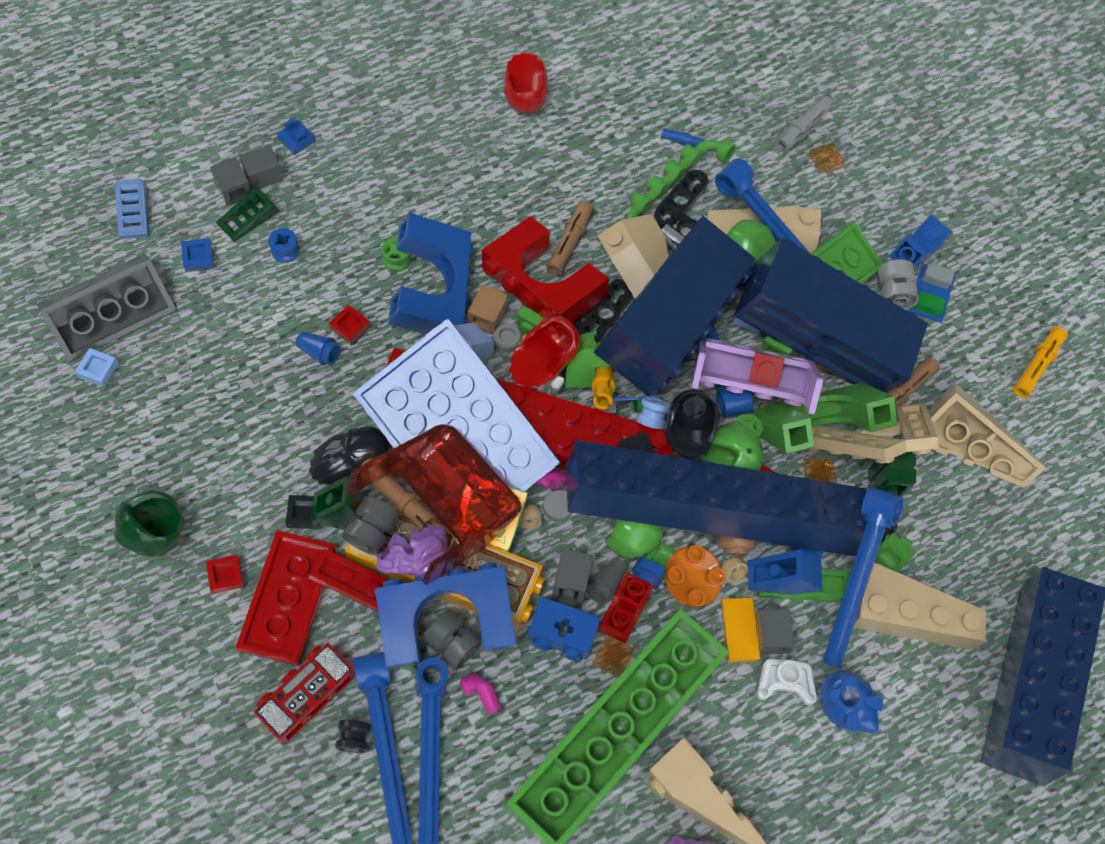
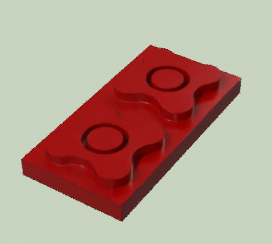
M276 530L235 647L236 651L299 667L325 586L308 577L324 547L336 553V544Z

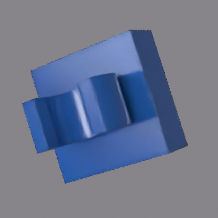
M289 120L284 124V129L277 133L278 139L293 155L298 154L316 142L315 136L299 120Z

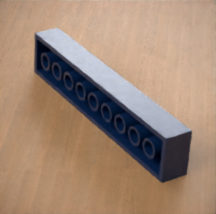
M575 440L566 463L568 512L849 556H857L867 525V521H864V517L861 515L863 499L867 493L866 488Z

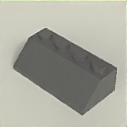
M146 254L138 256L37 304L41 315L69 362L86 354L89 348L95 350L177 310L150 258Z

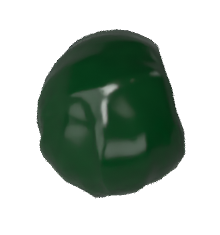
M156 490L144 491L126 499L120 504L115 515L114 538L118 544L132 552L148 557L157 556L176 544L185 525V519L178 502L170 494Z

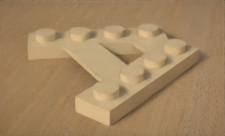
M920 403L897 406L898 425L873 432L865 429L853 432L814 426L812 427L815 447L808 448V450H827L833 455L849 454L854 459L871 458L875 459L877 463H889L894 461V457L912 451L913 454L930 453L931 449H939L938 436L926 404ZM902 434L903 439H895L889 437Z

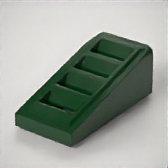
M256 186L217 220L216 223L233 242H236L277 214L279 209ZM259 202L263 205L260 209L256 206ZM250 208L255 212L252 216L247 212ZM242 214L247 221L242 223L237 217ZM233 221L239 228L234 231L228 223Z

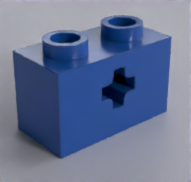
M540 597L528 631L527 640L532 641V645L540 650L549 651L550 648L562 651V656L569 660H587L601 617ZM562 626L567 628L564 637L558 635Z

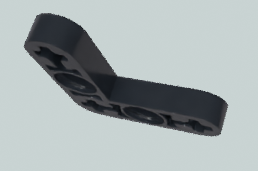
M690 170L657 206L654 218L661 230L666 224H669L671 228L684 236L680 230L682 228L691 229L697 223L696 220L686 215V213L706 191L708 185L707 174L701 170ZM700 181V184L697 183L692 188V191L689 190L691 182ZM677 196L685 197L688 203L684 205L677 204L674 198ZM667 214L670 215V219H661V216H666Z
M623 279L613 280L608 285L607 297L595 305L588 316L583 314L575 320L574 326L579 334L590 333L596 323L599 327L597 328L596 336H594L595 342L603 341L612 329V325L616 323L631 300L632 293ZM624 290V294H621L616 303H614L615 291ZM609 309L612 311L613 316L609 319H604L599 316L598 311Z

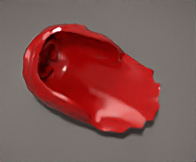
M537 54L512 55L511 60L507 61L503 93L511 108L520 113L537 112L546 101L548 76L543 61L538 59Z
M552 316L542 320L531 329L510 358L511 366L508 371L512 373L511 379L516 384L527 388L531 386L539 388L555 379L565 366L575 359L577 351L581 346V336L574 324L565 317Z

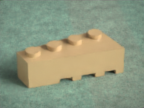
M874 563L854 628L973 650L986 640V610Z

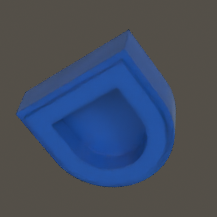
M639 558L632 568L633 575L654 585V590L659 589L663 582L666 568L652 560Z

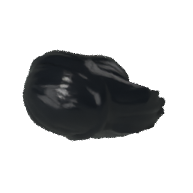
M697 389L685 390L672 400L667 414L664 436L672 450H675L682 458H696L708 454L720 420L717 404L706 393Z
M373 426L350 429L347 433L332 436L313 451L314 456L310 459L309 472L312 479L317 480L319 485H330L346 476L353 477L355 482H362L366 478L360 475L358 471L360 467L366 470L362 464L367 459H374L382 469L388 465L391 458L390 443L384 434Z

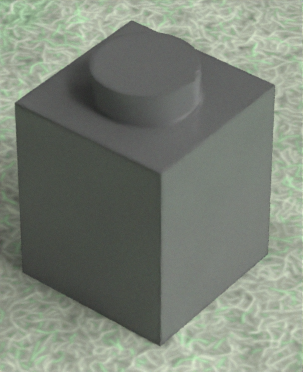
M271 145L239 155L243 171L252 190L256 186L263 188L283 181L281 171L285 170L284 162L280 154H274Z
M236 157L221 161L210 167L214 182L227 207L238 203L251 191L249 182Z
M777 605L762 607L755 615L760 655L788 654L795 647L790 609H780V606Z

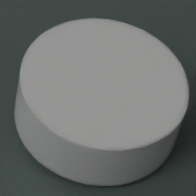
M504 323L494 330V345L500 351L512 352L518 347V343H521V331L513 324Z
M552 491L544 499L543 511L545 516L551 521L563 522L572 514V512H568L567 493L564 491Z

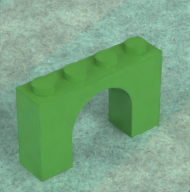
M864 383L821 392L814 415L808 414L804 404L794 406L781 402L755 409V415L763 425L760 438L786 454L815 447L812 427L817 425L850 423L869 432L898 425L894 396Z

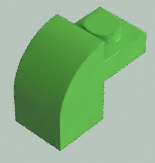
M593 332L580 335L581 346L577 351L575 359L562 370L565 388L592 387V381L595 378V367H611L594 353L601 342H595Z

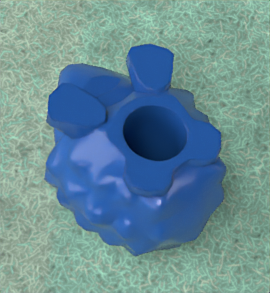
M838 670L833 674L825 676L823 684L817 693L820 697L823 713L828 716L831 722L836 724L838 729L846 728L848 731L878 732V711H881L883 707V698L877 696V692L872 689L870 683L864 681L861 675H854L851 671Z

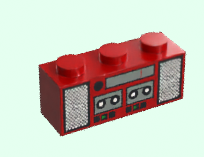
M329 642L322 647L319 645L311 650L306 656L307 661L298 670L296 668L290 670L282 678V685L273 693L271 691L267 692L256 703L257 708L253 713L283 746L356 677L355 669Z

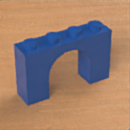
M410 212L399 225L396 250L422 257L432 262L441 271L445 280L446 290L445 294L431 295L401 286L390 300L388 324L423 334H428L447 318L454 325L467 324V317L464 315L465 307L469 300V292L466 291L467 283L471 276V268H469V259L473 252V244H470L471 232Z
M487 563L479 565V571L466 573L465 568L447 571V576L434 578V574H424L416 576L415 582L402 583V579H395L383 582V587L375 588L386 667L393 669L420 664L422 659L417 631L418 618L423 607L431 599L443 594L461 595L474 604L479 616L485 652L518 647L504 566L498 567L497 563Z

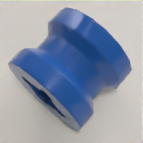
M280 228L270 234L268 243L271 248V254L276 261L288 263L297 258L299 246L293 231L287 228Z

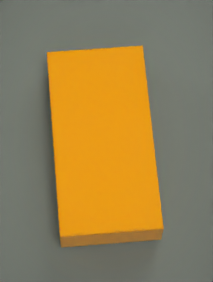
M753 598L722 599L720 603L725 647L730 651L727 655V663L759 661L760 652Z

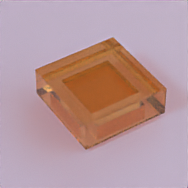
M834 143L810 149L809 155L819 174L843 168L845 162Z

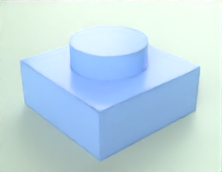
M89 348L75 370V374L78 378L105 387L119 362L113 356Z

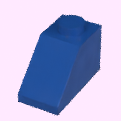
M802 549L748 560V590L752 592L793 595L822 590L821 560Z

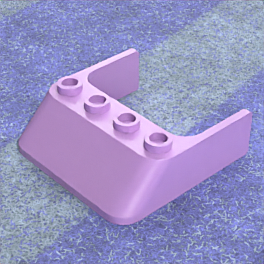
M704 338L699 341L691 388L698 389L699 385L714 387L716 383L725 385L726 390L734 393H743L744 390L755 392V396L762 399L772 400L773 396L784 398V403L801 406V404H804L808 414L814 415L823 377L816 364L808 359ZM755 352L785 359L778 388L749 382Z

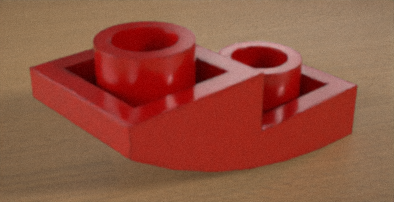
M627 572L597 631L625 645L654 585Z

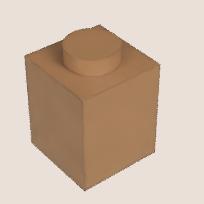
M481 285L468 311V323L474 322L484 332L493 335L494 330L499 326L507 310L508 295L498 288H489Z

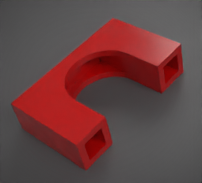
M529 216L482 249L481 266L485 274L495 278L505 291L514 294L525 307L539 314L544 320L552 316H562L573 323L608 295L609 278L591 263H587L567 279L555 283H544L534 280L524 272L523 269L529 263L549 250L550 231L532 216Z

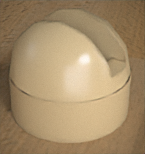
M526 504L518 526L523 529H537L542 525L541 511L534 504Z
M729 556L727 561L725 559L722 561L721 568L724 570L726 579L730 583L739 582L748 573V566L738 556Z

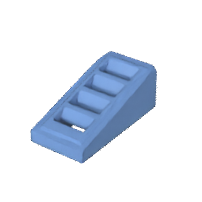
M142 179L116 181L115 196L119 238L149 237L148 190ZM139 202L138 204L125 205V203ZM140 213L139 215L126 216V214ZM141 223V226L126 227V224Z

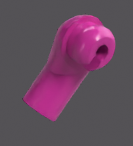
M552 469L539 479L536 484L538 486L542 484L543 489L550 488L552 491H562L565 474Z
M468 673V677L460 680V686L465 694L469 695L475 691L479 695L487 714L494 713L502 708L490 682L476 673Z

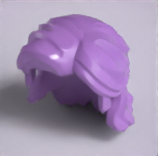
M429 525L420 532L411 530L409 537L415 540L410 539V544L404 537L399 535V532H395L388 543L389 550L380 551L376 561L377 569L384 573L393 572V574H410L413 576H422L435 572L443 564L446 557V528L438 525Z

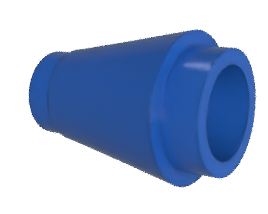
M303 331L296 339V347L322 365L334 364L341 352L340 344L336 343V340L331 337Z

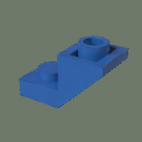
M930 214L913 235H907L889 257L893 260L910 261L913 263L915 270L937 251L953 231L933 214Z

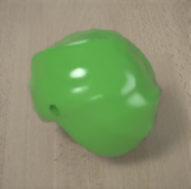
M740 220L727 234L756 258L750 266L751 270L755 262L776 244L771 228L757 220Z
M727 423L717 428L708 454L701 455V459L705 462L760 471L764 459L763 447L759 437L751 429L739 423Z
M617 520L612 533L606 537L605 543L612 552L624 559L639 558L650 553L659 544L664 527Z

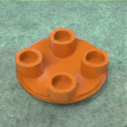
M699 545L678 549L671 555L665 567V583L669 593L676 601L687 607H703L711 603L718 596L726 579L725 572L716 557Z

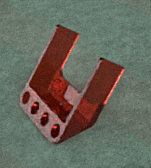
M445 424L437 425L354 469L345 489L346 493L350 496L385 476L396 475L401 477L458 540L459 545L431 562L422 579L425 585L430 584L483 550L519 515L522 508L519 498L454 427Z

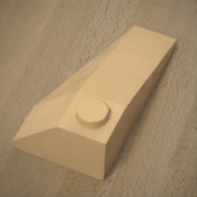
M798 206L771 207L810 253L817 249L821 225L820 209ZM750 208L709 210L707 219L725 234H728L729 230L743 219L757 220L762 223Z
M648 214L620 220L597 235L636 299L668 258L667 240L654 216Z
M956 383L929 410V415L938 436L939 449H934L937 453L945 456L951 453L964 459V464L973 466L975 463L988 468L991 475L1023 488L1029 485L1046 469V466Z
M685 738L680 740L647 772L646 776L650 779L647 784L659 798L664 796L672 804L737 844H766L748 818L740 812L736 814L733 811V798L727 790H722L719 786L713 784L710 778L714 774L713 771Z

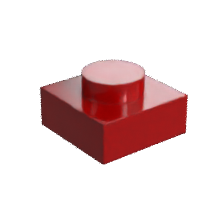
M348 304L329 322V327L351 345L370 327V321Z
M755 352L749 382L778 388L785 359Z
M237 554L206 561L209 587L212 594L244 587L240 559Z

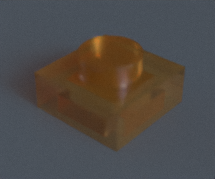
M804 458L802 461L804 478L837 483L833 458Z
M606 634L592 665L618 678L624 672L635 648Z

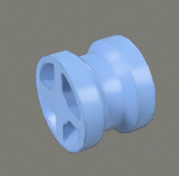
M644 396L641 401L643 406L642 412L638 413L636 421L651 428L664 429L666 425L664 418L671 404L658 398Z

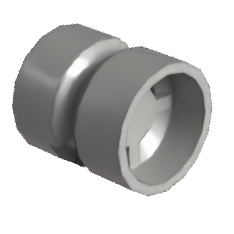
M892 260L878 268L881 296L892 300L896 305L905 310L912 308L919 302L917 285L914 283L916 279L913 263L907 260Z

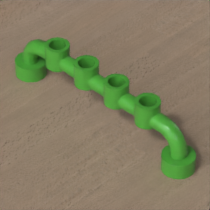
M728 139L723 142L706 140L696 147L687 144L681 151L680 158L682 160L679 163L670 160L664 168L663 172L666 175L662 179L656 175L650 179L647 184L648 193L644 195L638 191L633 195L630 200L632 208L627 213L626 219L638 217L641 213L645 214L658 197L661 198L666 194L669 186L674 181L678 182L681 180L685 171L691 165L695 166L700 161L706 151H716L715 157L723 163H727L736 151V144Z

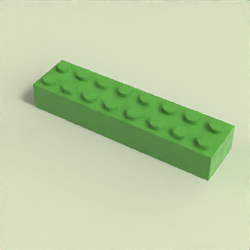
M679 609L507 801L505 810L541 844H565L730 651L682 609Z

